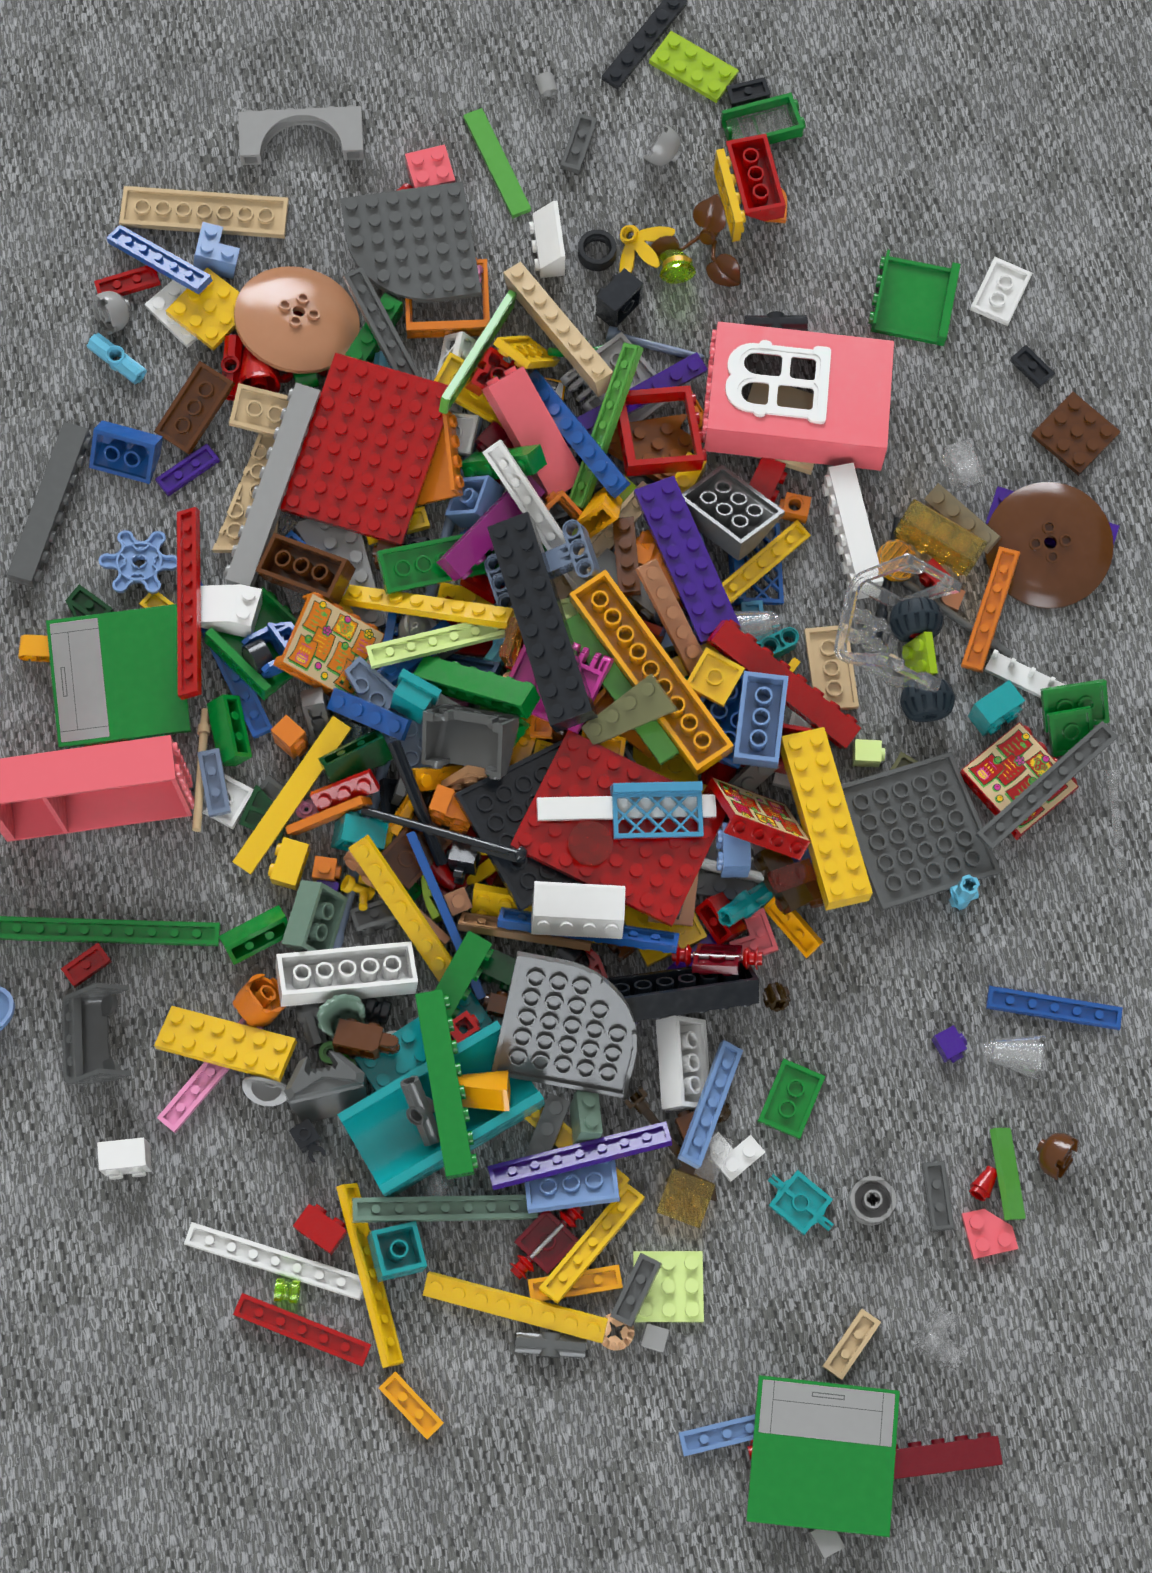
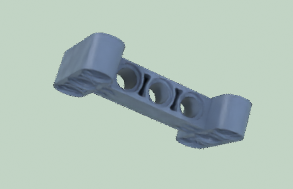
M568 520L562 528L566 543L546 551L545 555L553 579L575 570L577 575L587 582L601 573L587 529L576 520ZM578 528V532L572 536V532ZM585 547L584 552L578 555L580 549ZM490 554L485 559L484 566L497 606L507 607L510 598L506 586L503 589L500 588L502 583H504L500 566L494 570L498 560L496 554ZM591 567V571L585 575L586 569Z

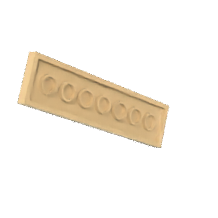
M124 186L119 224L129 228L200 233L202 222L222 226V234L285 239L289 199L286 197Z

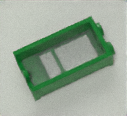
M791 92L722 110L720 121L727 141L766 133L770 145L796 137L800 138L803 135V130L806 128L803 116L800 117L798 112L797 99L794 100Z

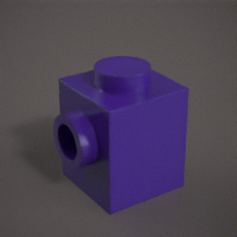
M954 1025L934 1035L931 1039L944 1063L949 1060L952 1063L957 1062L964 1057L963 1053L967 1050L966 1038L962 1033H958Z

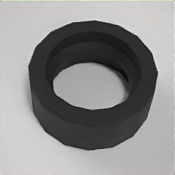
M594 229L581 236L578 242V258L586 269L603 271L613 265L616 259L617 243L609 232ZM600 241L609 247V254L602 259H593L586 255L585 248L591 242Z

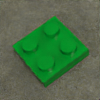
M1090 706L1047 713L1051 755L1053 757L1065 755L1094 729L1092 708Z

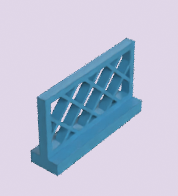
M702 781L613 783L610 786L613 839L703 837ZM687 797H696L697 807L692 812L682 804ZM626 798L632 804L625 814L617 807V799ZM631 798L639 799L636 802H634ZM642 798H648L655 804L647 813L637 804ZM664 798H671L677 803L670 812L659 804ZM656 806L666 814V817L659 824L649 816ZM678 806L688 814L682 823L671 815ZM634 807L644 815L637 824L626 816ZM668 817L678 826L673 832H666L661 827V824ZM691 817L697 822L698 832H689L683 824ZM623 818L633 826L629 833H619L618 824ZM645 818L656 826L651 833H645L638 827ZM657 829L661 831L660 833H654Z

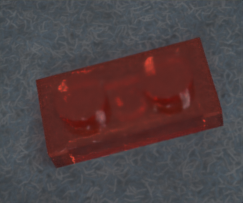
M809 858L767 873L774 894L817 879Z

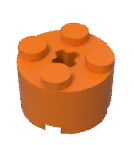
M265 974L252 976L233 1000V1006L241 1017L246 1020L247 1025L255 1028L257 1026L264 1027L270 1025L285 1009V1007L280 1005L277 980L273 977L268 979L264 977Z

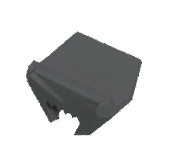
M329 1051L328 1056L332 1064L323 1068H310V1058L308 1057L300 1060L284 1093L289 1105L302 1122L308 1118L311 1122L336 1117L340 1112L365 1098L367 1088L365 1073L340 1052Z

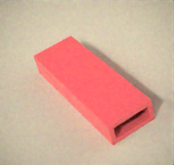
M513 366L504 371L505 376L498 379L496 376L487 381L486 384L488 386L483 388L482 391L514 447L541 445L547 465L530 476L545 491L542 497L546 501L545 498L552 491L555 493L561 490L566 492L571 489L580 467L523 366L517 369Z

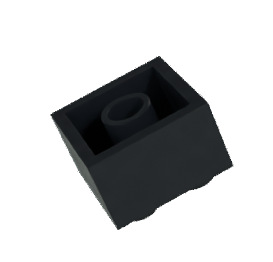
M625 268L620 273H615L610 283L606 287H601L596 294V315L609 326L618 327L642 302L643 282Z

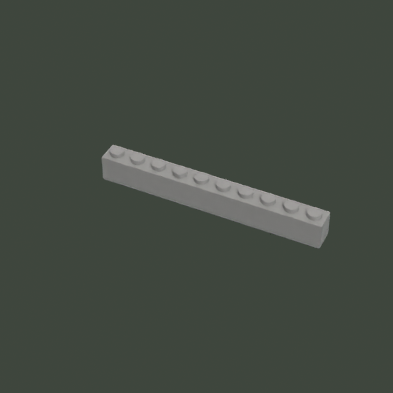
M296 383L294 389L291 388L287 397V401H289L288 406L283 408L280 416L282 423L280 428L277 427L273 436L275 440L274 445L269 447L266 459L268 461L266 467L263 466L259 474L260 484L255 486L252 498L254 500L252 506L249 505L245 513L246 523L241 525L238 532V537L240 538L238 545H234L231 552L232 562L226 566L224 571V577H226L225 580L228 585L255 586L259 575L255 570L274 533L281 513L282 501L286 495L304 439L308 433L309 425L321 396V391Z

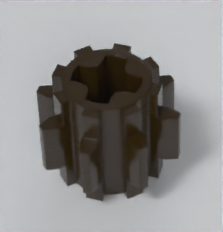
M770 983L762 992L765 1007H770L771 1011H783L789 1006L791 1001L789 995L791 994L788 987H783L782 983Z

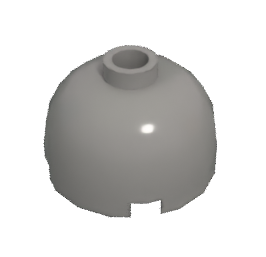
M666 123L662 126L665 130L662 133L658 131L647 149H651L649 154L643 155V159L655 166H664L670 161L675 162L681 154L679 151L681 145L680 137Z
M105 291L92 296V299H95V302L91 303L94 316L98 323L102 320L108 328L104 330L106 334L110 335L118 332L128 324L131 306L127 299H124L114 291Z

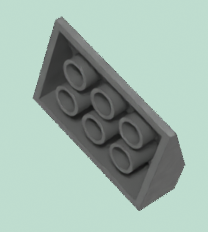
M723 465L682 493L698 531L738 561L753 551L785 514L783 509Z

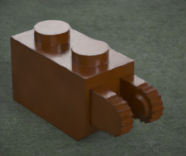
M339 1018L332 1042L334 1052L370 1060L379 1058L381 1052L394 1055L399 1052L398 1037L394 1036V1034L385 1033L384 1027H381L379 1024H365L353 1018H347L346 1020Z

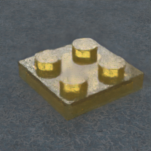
M672 1168L656 1212L700 1228L716 1185Z

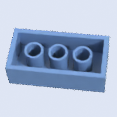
M744 671L733 755L734 764L777 769L789 676Z

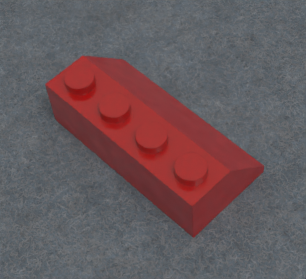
M766 133L726 141L745 215L761 221L784 218L786 204Z

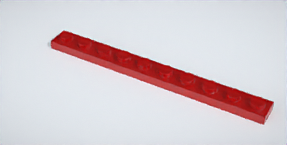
M197 507L177 512L178 697L181 700L202 695L200 511Z

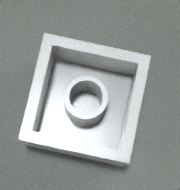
M144 1137L97 1142L99 1171L105 1176H109L110 1180L122 1179L124 1174H132V1177L146 1176V1172H152L150 1144Z

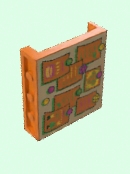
M313 592L303 595L302 599L306 600L282 656L276 657L273 665L314 688L322 687L324 693L330 697L334 688H339L357 696L344 672L359 656L370 664L366 646L381 643L385 634L380 632L377 626L361 621L358 615L345 612L339 604L326 601L325 597L319 593Z

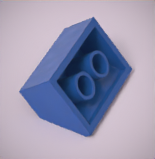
M102 420L93 431L89 468L150 484L161 454L163 436Z

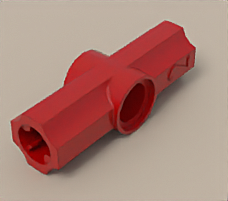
M238 335L225 336L224 356L221 361L222 375L235 383V386L226 398V400L232 401L235 400L243 357L244 344ZM231 365H237L233 371H228Z

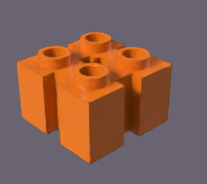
M438 784L428 808L432 822L438 827L444 825L450 827L449 830L466 835L470 823L454 797L457 792Z

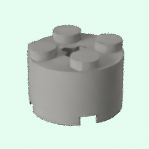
M864 1177L851 1188L848 1194V1210L857 1222L868 1226L878 1225L884 1222L895 1209V1190L881 1177ZM870 1196H872L873 1200L877 1201L873 1206H871L870 1202H867Z

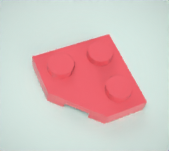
M980 1209L961 1214L973 1260L1018 1249L1013 1226L986 1209Z

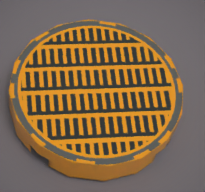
M897 539L890 540L883 544L877 552L882 575L888 580L903 582L914 575L917 568V558L911 546L906 542Z

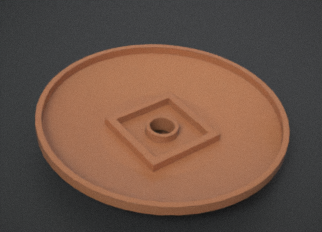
M278 267L259 273L241 289L234 308L236 331L245 347L265 364L290 373L309 374L330 369L335 353L345 355L360 329L357 308L345 289L328 276L302 267ZM300 311L303 313V316L294 315L293 312Z

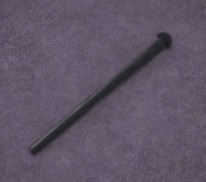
M365 806L361 810V815L425 832L430 836L436 834L446 839L471 845V850L516 863L524 862L528 856V852L523 846H520L519 849L511 848Z

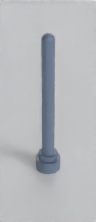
M609 326L606 342L610 341L621 331L617 327ZM624 334L632 344L682 358H687L696 353ZM698 353L702 361H704V355Z

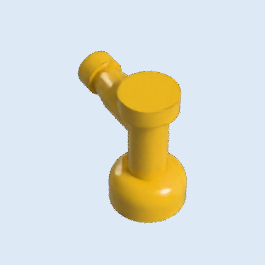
M349 874L341 882L340 890L345 893H350L351 891L358 893L359 910H367V902L373 898L375 889L356 883L355 878Z

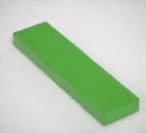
M1011 1128L990 1129L1004 1219H1026Z

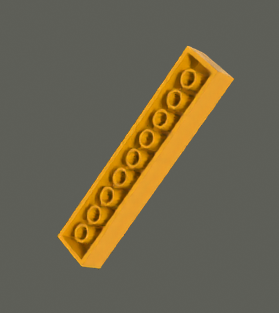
M606 569L569 593L571 604L581 615L610 657L614 659L615 664L631 686H636L647 676L653 674L677 707L678 711L657 719V722L696 776L733 752L734 745Z

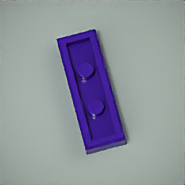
M205 444L158 476L155 481L169 497L220 462L210 446Z

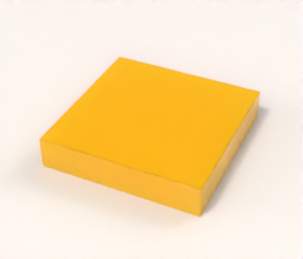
M706 647L687 682L695 693L724 708L745 668Z

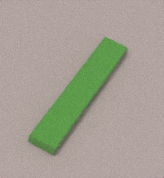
M480 108L464 114L463 119L512 219L531 212V207L483 109Z

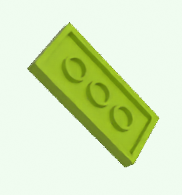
M673 31L669 32L649 59V64L715 103L719 101L726 91V86H730L739 72L738 69Z

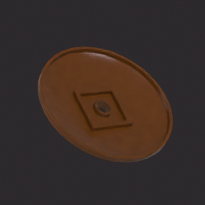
M1040 482L1024 486L1007 496L995 509L988 522V526L1002 537L988 554L984 552L988 569L991 573L999 546L1019 551L1020 556L1008 595L1029 606L1056 609L1073 605L1089 596L1100 585L1111 565L1114 548L1113 535L1105 513L1090 496L1067 484ZM1052 538L1055 540L1056 546L1049 549L1045 546L1044 540Z

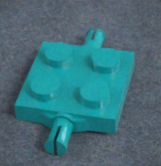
M799 1170L785 1182L781 1181L774 1174L768 1179V1182L778 1189L775 1198L768 1206L803 1236L811 1226L817 1223L827 1231L832 1228L834 1223L828 1220L824 1214L833 1199Z

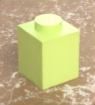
M855 739L853 744V766L879 767L881 761L885 760V748H882V741Z

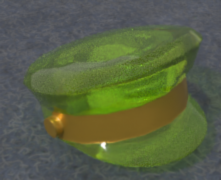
M667 250L660 255L659 261L662 269L659 277L661 280L671 284H679L695 276L696 269L693 266V261L683 252Z

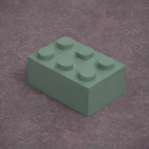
M301 880L281 944L296 952L333 949L348 898L322 882Z

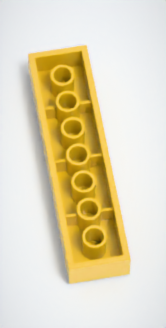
M822 727L782 736L780 752L802 829L811 841L808 850L825 910L869 901L873 893L825 728Z

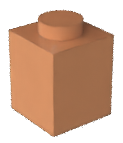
M464 887L443 895L451 916L472 908Z

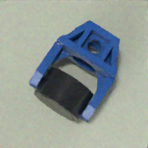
M267 623V627L248 635L242 640L243 659L257 673L261 674L263 678H271L283 672V670L273 665L275 659L273 660L266 643L270 642L279 656H282L295 627L293 623Z

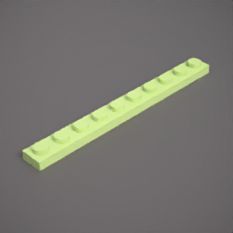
M570 597L560 600L566 620L578 613L571 604ZM514 613L508 629L461 623L366 646L371 669L520 634L521 632Z

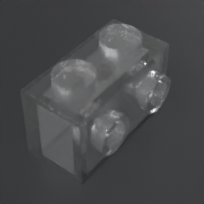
M970 439L945 446L941 455L942 463L948 468L950 483L952 486L955 485L957 492L981 485L984 474Z

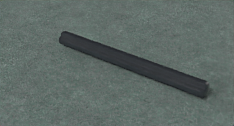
M400 740L390 742L388 746L418 821L433 825ZM423 832L436 866L448 863L438 835L430 836Z

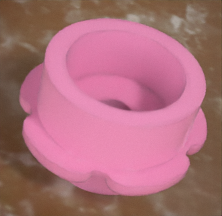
M307 799L300 803L295 812L299 818L304 819L316 814L317 808L312 800Z

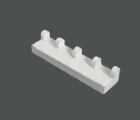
M996 649L993 651L984 670L1007 682L1010 680L1014 686L1041 698L1040 689L1065 685L1055 680L1056 678L1053 676L1050 678L1036 671L1034 667L1029 668L1017 662L1013 657L1010 659L998 653Z

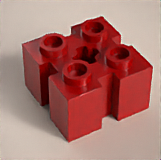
M490 346L482 355L477 364L478 369L473 372L465 388L480 396L483 393L482 389L488 386L486 382L491 380L494 375L500 379L505 376V370L513 366L516 369L519 367L514 364V360H511L509 363L504 361V356Z

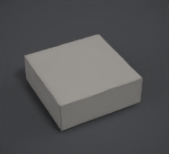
M647 1323L641 1347L663 1353L669 1329Z

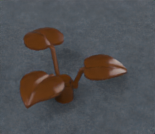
M714 194L695 206L693 210L694 221L703 229L694 239L679 248L677 238L663 236L655 240L650 246L657 254L662 266L665 259L674 255H682L681 251H684L698 240L705 245L711 244V259L713 262H710L706 267L709 278L714 283L727 287L741 284L740 266L737 260L729 254H720L717 258L715 257L716 238L726 225L725 209L718 194ZM682 260L671 261L664 267L668 269L676 268Z

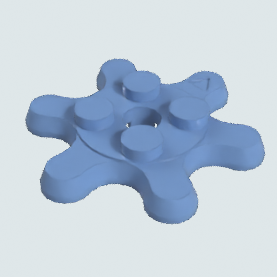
M128 530L121 531L117 536L118 542L121 544L120 551L115 554L105 553L99 557L101 567L118 571V576L112 583L113 589L117 593H124L130 585L140 583L145 586L149 593H158L161 583L157 575L165 570L174 571L177 569V556L164 555L160 552V548L166 540L165 534L161 531H155L147 540L138 541L134 538L132 532ZM137 560L145 561L140 568L134 565Z

